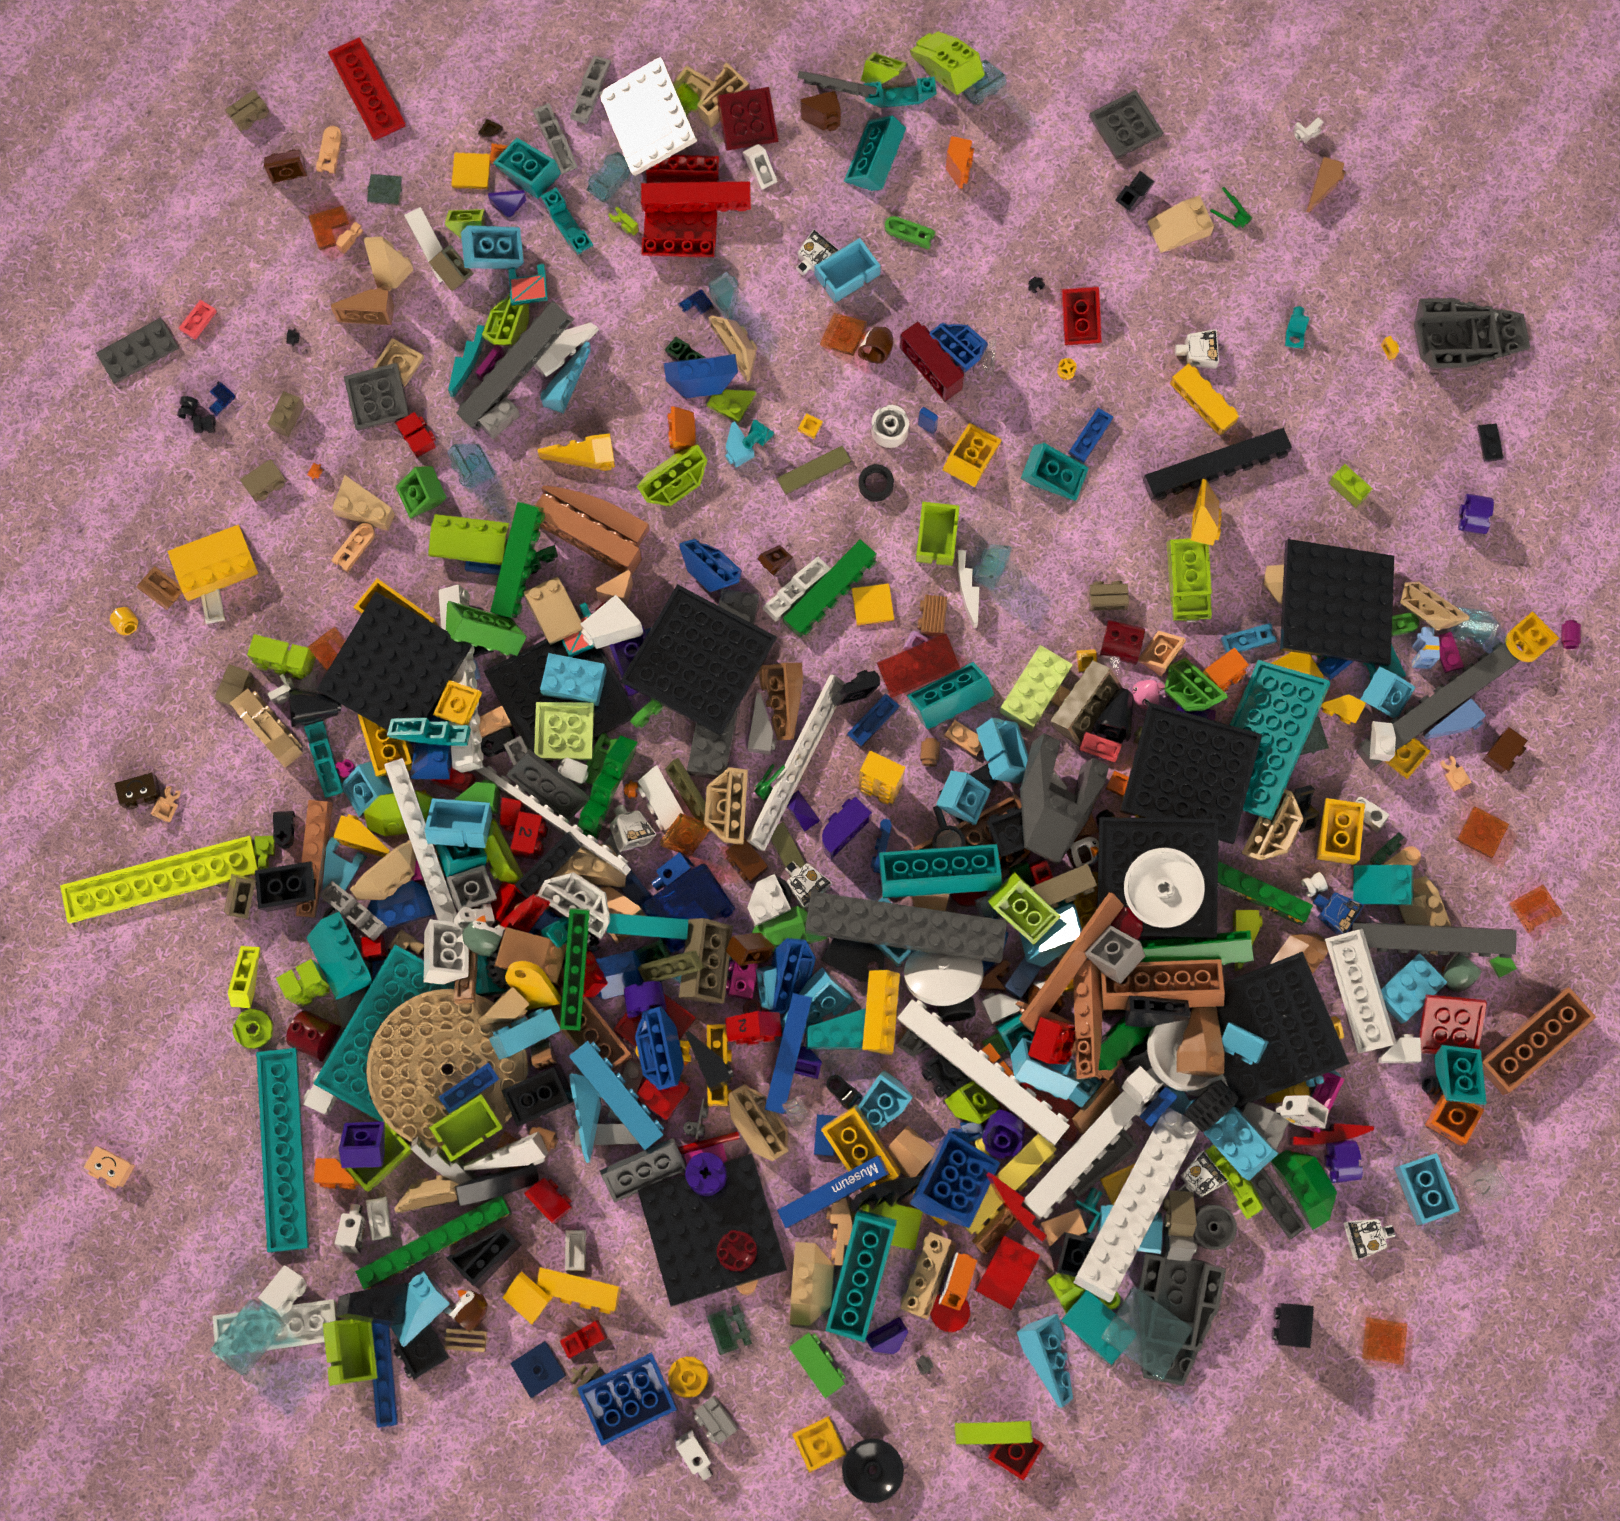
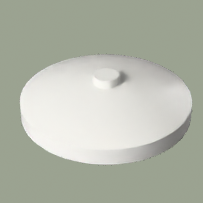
M1157 848L1140 855L1129 867L1124 881V894L1131 911L1144 923L1158 928L1176 927L1187 922L1197 913L1204 898V879L1198 865L1185 853L1171 848Z
M915 950L905 964V982L912 995L924 1003L936 1006L954 1005L970 998L979 989L983 980L982 960Z
M1189 1019L1153 1026L1147 1043L1148 1057L1154 1072L1165 1084L1179 1091L1191 1092L1202 1089L1214 1081L1216 1077L1207 1078L1176 1072L1177 1050L1183 1041V1033L1187 1029Z

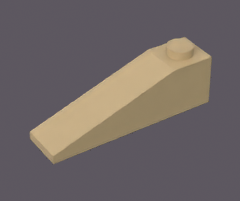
M383 236L364 238L377 288H383L391 291L392 288H397L414 270L411 259L408 257L404 258L400 250L396 251L393 249V245Z

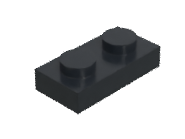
M1497 423L1478 425L1477 429L1484 462L1502 460L1504 457Z

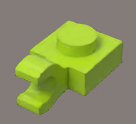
M619 207L615 208L616 213H618L617 216L608 214L612 222L621 223V228L627 234L631 233L635 236L639 232L638 223L626 213H623Z
M255 836L254 853L256 856H260L258 867H261V869L269 868V856H275L273 836Z

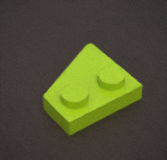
M724 390L722 394L712 395L707 403V407L739 423L754 399L756 392L749 390Z

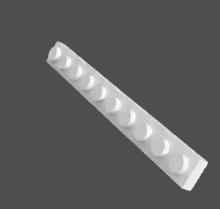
M836 675L829 676L785 763V769L780 773L747 839V842L761 851H765L836 709L832 699L836 696V692L841 690L845 684Z
M401 758L386 763L384 766L437 919L454 922L457 913L433 844H427L425 834L426 823L404 760Z
M482 765L483 768L476 769L484 779L493 781L500 790L513 799L522 801L526 808L542 816L545 821L564 834L571 832L581 842L583 847L626 876L631 869L627 865L628 861L621 855L614 856L612 854L613 851L609 847L598 845L597 839L591 835L585 836L582 834L584 831L577 825L570 826L568 824L569 821L562 815L557 817L553 814V809L547 805L541 806L539 804L540 801L533 795L528 797L524 794L525 791L521 787L510 785L511 781L505 776H497V772L490 766L485 768Z

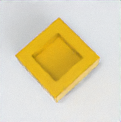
M1391 336L1384 338L1381 347L1388 360H1392L1399 353L1398 343Z
M806 413L798 427V432L815 439L823 421Z

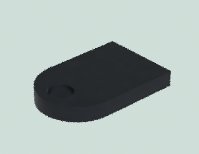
M833 938L821 961L859 982H868L869 970L867 966L870 962H876L879 965L878 970H883L884 968L883 954L875 945Z

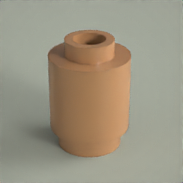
M925 738V741L921 742L920 761H922L923 766L935 767L937 762H939L940 742H937L935 738Z
M539 1126L537 1128L532 1127L529 1135L539 1131L547 1151H550L551 1148L555 1149L559 1139L556 1137V1132Z

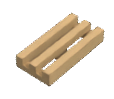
M446 1329L444 1347L446 1350L485 1352L487 1331L472 1330L469 1332L460 1329ZM451 1333L483 1335L482 1339L455 1338L450 1336ZM450 1341L482 1344V1347L450 1346Z

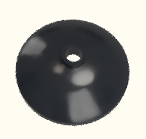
M870 1438L859 1441L849 1449L843 1460L842 1477L845 1486L854 1497L863 1502L879 1503L891 1498L898 1491L903 1481L904 1466L901 1456L891 1444L884 1440ZM875 1466L877 1469L876 1473H869V1467Z

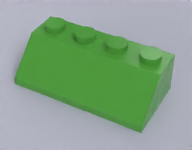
M452 601L447 603L446 630L451 635V639L457 642L465 641L475 647L480 645L489 651L497 650L507 656L510 654L518 655L527 636L513 619Z

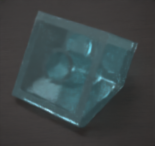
M728 272L709 282L710 298L723 317L734 320L738 304L739 290L737 286L739 284L734 276L731 277Z
M990 544L988 550L984 549L980 557L982 562L980 566H975L972 573L974 575L973 582L994 591L1010 559L1013 547Z

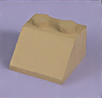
M512 987L477 1021L479 1023L508 1024L512 1020L516 1021L524 1016L527 1012L525 1008L529 1003Z

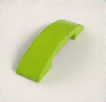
M1215 1145L1206 1149L1205 1152L1209 1159L1228 1180L1227 1184L1238 1201L1236 1203L1248 1220L1264 1209L1263 1204L1251 1180L1243 1178Z
M1032 1422L955 1423L956 1444L1033 1442Z

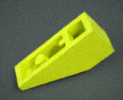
M1235 910L1233 912V932L1250 930L1253 945L1260 927L1263 925L1262 915H1259V910ZM1235 962V971H1239L1244 963Z
M240 946L228 989L231 1007L251 1008L255 994L260 947Z

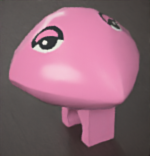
M1155 680L1139 681L1133 686V700L1136 705L1147 710L1149 702L1159 705L1161 695L1159 691L1164 690L1165 686L1161 682L1157 683Z

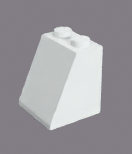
M617 595L581 623L583 639L589 646L593 644L596 649L644 634L641 622Z

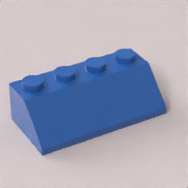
M435 709L428 719L429 722L446 721L433 715ZM415 742L410 778L450 779L452 765L451 746Z

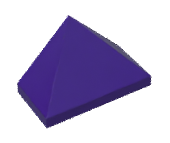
M524 190L488 193L490 204L506 217H512L526 202Z
M799 790L793 793L787 808L805 832L820 822V820Z
M802 1046L800 1047L794 1073L818 1079L822 1061L812 1050Z
M898 1317L867 1334L866 1340L873 1352L895 1354L900 1350L908 1330L902 1319Z

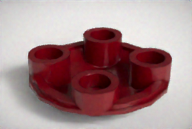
M1123 907L1111 923L1112 927L1136 940L1141 936L1143 930L1142 921L1127 907Z
M729 1231L728 1234L722 1237L717 1246V1257L720 1264L731 1271H743L749 1268L757 1255V1246L753 1238L742 1231Z

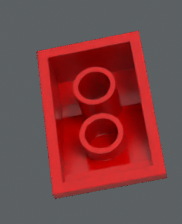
M1099 287L1061 289L1065 345L1102 343Z
M1003 1236L975 1291L1012 1310L1040 1255Z

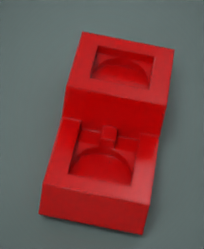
M596 1320L560 1340V1343L568 1359L605 1340L607 1336L599 1320Z

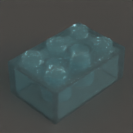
M250 1299L210 1350L240 1375H247L286 1324L257 1300Z

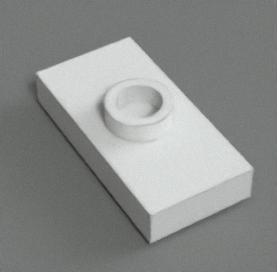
M387 1197L366 1200L371 1241L391 1238L392 1229Z

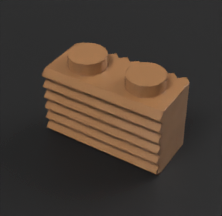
M926 594L924 600H920L919 611L923 612V616L918 619L917 629L921 630V635L943 637L947 607L946 596Z

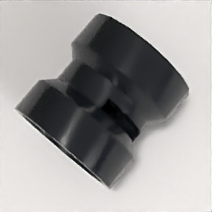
M182 396L180 398L181 407L178 409L177 416L185 419L187 414L192 416L191 420H193L194 415L197 414L195 410L198 408L199 400L190 396Z
M194 415L193 427L195 433H203V431L208 433L216 432L215 415H207L205 417Z

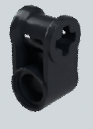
M506 727L482 738L480 743L482 753L487 757H492L506 752L503 744L516 738L512 728ZM490 743L492 749L489 750L486 744Z
M294 811L273 812V839L283 849L291 847L294 843ZM284 835H286L287 838H284V841H281L280 839H282Z
M839 1075L830 1076L826 1082L827 1090L847 1110L859 1098L863 1097ZM832 1079L839 1080L841 1084L839 1089L833 1090L830 1087Z

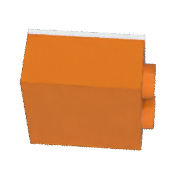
M956 1252L939 1299L940 1304L960 1311L977 1264V1260L973 1259L971 1255Z

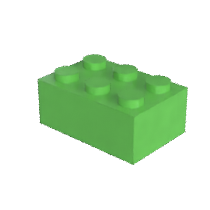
M807 1333L789 1348L826 1399L845 1384L843 1380L846 1377L839 1367L835 1369L832 1366L831 1362L834 1360L827 1350L822 1352L819 1347L822 1343L815 1333L812 1336L810 1333Z

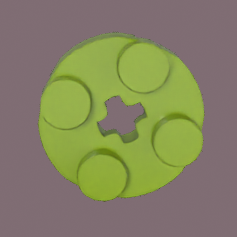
M248 1009L241 1012L232 1028L235 1040L243 1047L257 1049L266 1045L272 1038L274 1030L271 1018L263 1011L257 1009ZM251 1024L258 1026L255 1034L248 1032Z

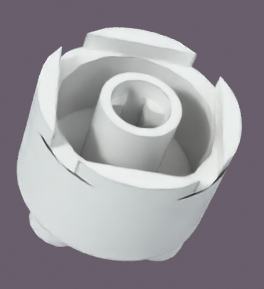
M886 405V407L879 408L872 417L871 427L872 437L876 443L886 448H895L906 440L909 419L905 411L896 405Z

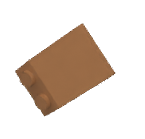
M383 288L369 289L331 304V309L337 322L392 325L394 303L389 291Z
M506 928L495 966L507 970L510 964L514 962H531L538 965L545 972L551 983L555 984L558 981L565 957L566 945L563 944L560 948H557L549 938Z

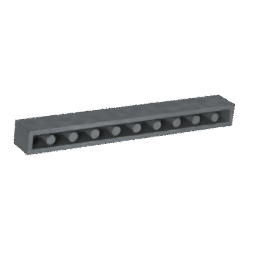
M1502 642L1496 644L1492 648L1493 652L1490 654L1485 652L1478 658L1479 662L1475 665L1473 663L1467 665L1463 669L1464 673L1460 676L1456 673L1448 679L1450 683L1446 686L1443 684L1433 690L1435 694L1431 697L1428 695L1424 696L1418 701L1420 705L1409 707L1404 711L1405 715L1402 718L1397 716L1389 723L1393 724L1396 736L1395 752L1519 663L1521 660L1510 653L1506 642L1504 644ZM1366 738L1359 744L1360 748L1356 752L1371 770L1381 763L1382 760L1370 759L1371 740Z

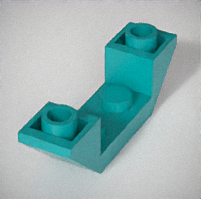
M935 77L917 78L916 86L882 89L881 82L863 83V85L877 88L876 95L869 94L868 97H865V102L880 108L917 105L937 95Z
M554 188L543 194L541 199L569 247L576 254H580L592 247L593 243L584 230L581 231L568 211L566 202L558 189Z

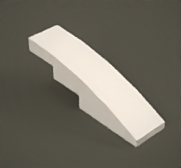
M420 207L404 216L429 262L443 249ZM432 268V270H433L435 276L437 277L439 283L442 282L443 280L440 278V276H439V275L434 271V269Z
M958 550L957 564L960 593L972 627L977 628L979 587H972L973 569L965 568L966 550Z
M819 557L815 558L794 575L792 580L763 606V610L776 622L799 602L831 568Z

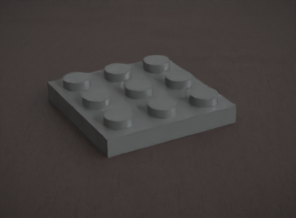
M1136 90L1089 113L1090 120L1115 159L1163 136L1162 129Z
M398 363L344 376L355 430L360 431L399 421L410 415Z

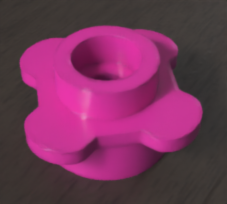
M349 759L337 762L335 765L338 768V774L344 778H347L356 768Z

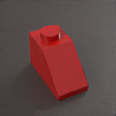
M502 797L500 825L504 828V831L514 833L519 811L525 812L526 810L522 801Z
M382 934L375 941H372L368 936L361 938V955L364 960L371 963L372 961L387 959V950Z

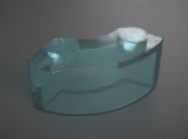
M619 152L608 155L604 160L603 166L589 178V185L586 191L602 202L611 198L631 172L625 156Z

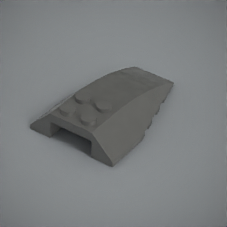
M1424 298L1418 302L1414 329L1420 359L1432 369L1467 368L1531 348L1524 314L1504 309L1495 310L1491 306L1486 305L1482 307L1474 302H1460V299Z
M1145 1253L1138 1289L1143 1378L1184 1386L1198 1351H1200L1204 1338L1209 1332L1211 1323L1219 1310L1226 1268L1192 1258L1191 1261L1166 1259V1253Z

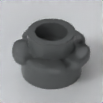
M921 1355L916 1360L919 1372L922 1375L926 1373L931 1374V1369L933 1368L931 1359Z

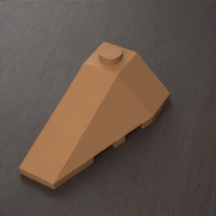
M802 662L763 665L759 671L760 686L762 691L767 690L770 700L765 702L767 707L771 706L774 711L771 721L777 740L794 739L803 686Z
M1216 1006L1192 1007L1187 1029L1183 1033V1041L1177 1050L1176 1072L1214 1078L1224 1074V1049Z

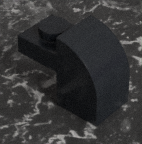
M1139 171L1131 184L1123 188L1115 201L1128 211H1134L1146 198L1145 195L1155 181L1144 172Z
M1311 785L1297 788L1293 793L1304 818L1298 830L1300 833L1314 829L1320 815L1311 805L1315 791Z

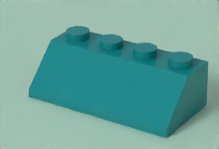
M893 115L868 120L844 182L870 191L882 190L906 130V127Z
M974 662L907 695L917 716L926 729L936 727L939 723L951 719L955 715L967 711L973 706L995 696L988 677Z
M340 912L321 919L306 938L335 999L338 1000L371 985L370 973Z

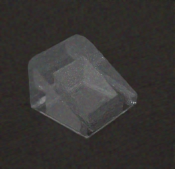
M1102 655L1099 663L1111 668L1118 678L1120 657Z

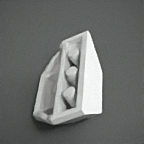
M574 872L544 881L537 896L549 900L551 907L568 918L569 908L589 909L588 931L599 938L603 937L610 923L607 896L604 891Z

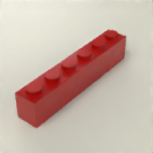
M750 181L641 183L642 211L647 213H654L656 211L672 213L674 211L692 212L699 210L702 212H709L711 210H719L721 212L737 210L743 212L751 210Z

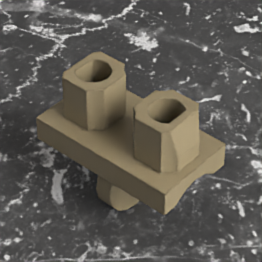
M584 1364L579 1370L573 1367L571 1371L575 1375L570 1381L573 1384L579 1378L581 1381L571 1394L574 1397H580L577 1388L589 1383L590 1380L593 1381L603 1376V1372L599 1370L601 1367L594 1364L585 1376L583 1374L588 1368Z

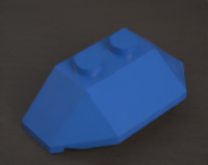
M941 323L929 334L933 339L939 341L941 349L945 353L950 354L955 366H959L964 373L981 360L988 346L987 341L968 325H947V323Z
M736 354L663 363L666 382L684 398L722 394L738 373Z
M697 539L679 544L688 573L709 592L739 583L742 570L720 550L708 544L699 543L700 541Z
M413 880L400 886L392 896H388L385 900H371L367 907L375 917L387 926L385 930L436 915L427 888Z
M787 938L774 951L771 966L777 968L773 1009L769 1010V1012L786 1014L790 1007L792 994H799L812 976L816 957L804 939Z
M653 949L628 951L596 959L608 982L596 996L602 1000L624 995L623 989L634 984L637 986L643 985L644 981L637 967L641 964L655 961Z
M662 1007L644 1011L635 1034L642 1073L658 1090L677 1086L684 1068L677 1027Z

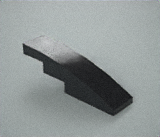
M533 1163L516 1169L510 1167L495 1174L489 1172L454 1186L458 1205L462 1206L526 1188L539 1182L537 1166Z
M922 1176L900 1178L872 1186L857 1194L849 1207L853 1212H856L866 1204L872 1210L884 1202H887L892 1207L913 1193V1190L919 1185Z

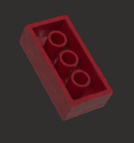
M917 321L901 333L899 348L943 401L946 402L962 390L964 372L959 366H955L950 354L945 353L941 349L939 341L929 335L928 328Z

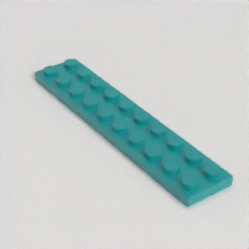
M296 1048L256 1052L267 1253L308 1249L309 1238L298 1051Z

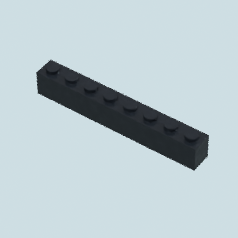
M1283 427L1145 474L1143 483L1150 500L1156 499L1160 501L1165 499L1168 494L1174 493V495H1178L1188 487H1191V489L1200 487L1202 479L1213 483L1221 476H1233L1238 470L1248 471L1254 467L1253 465L1259 463L1260 465L1268 464L1271 462V459L1276 457L1283 459L1288 456L1292 446Z

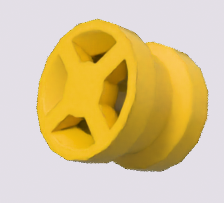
M1064 358L1059 362L1057 374L1061 379L1069 380L1074 377L1077 368L1075 361L1071 358Z

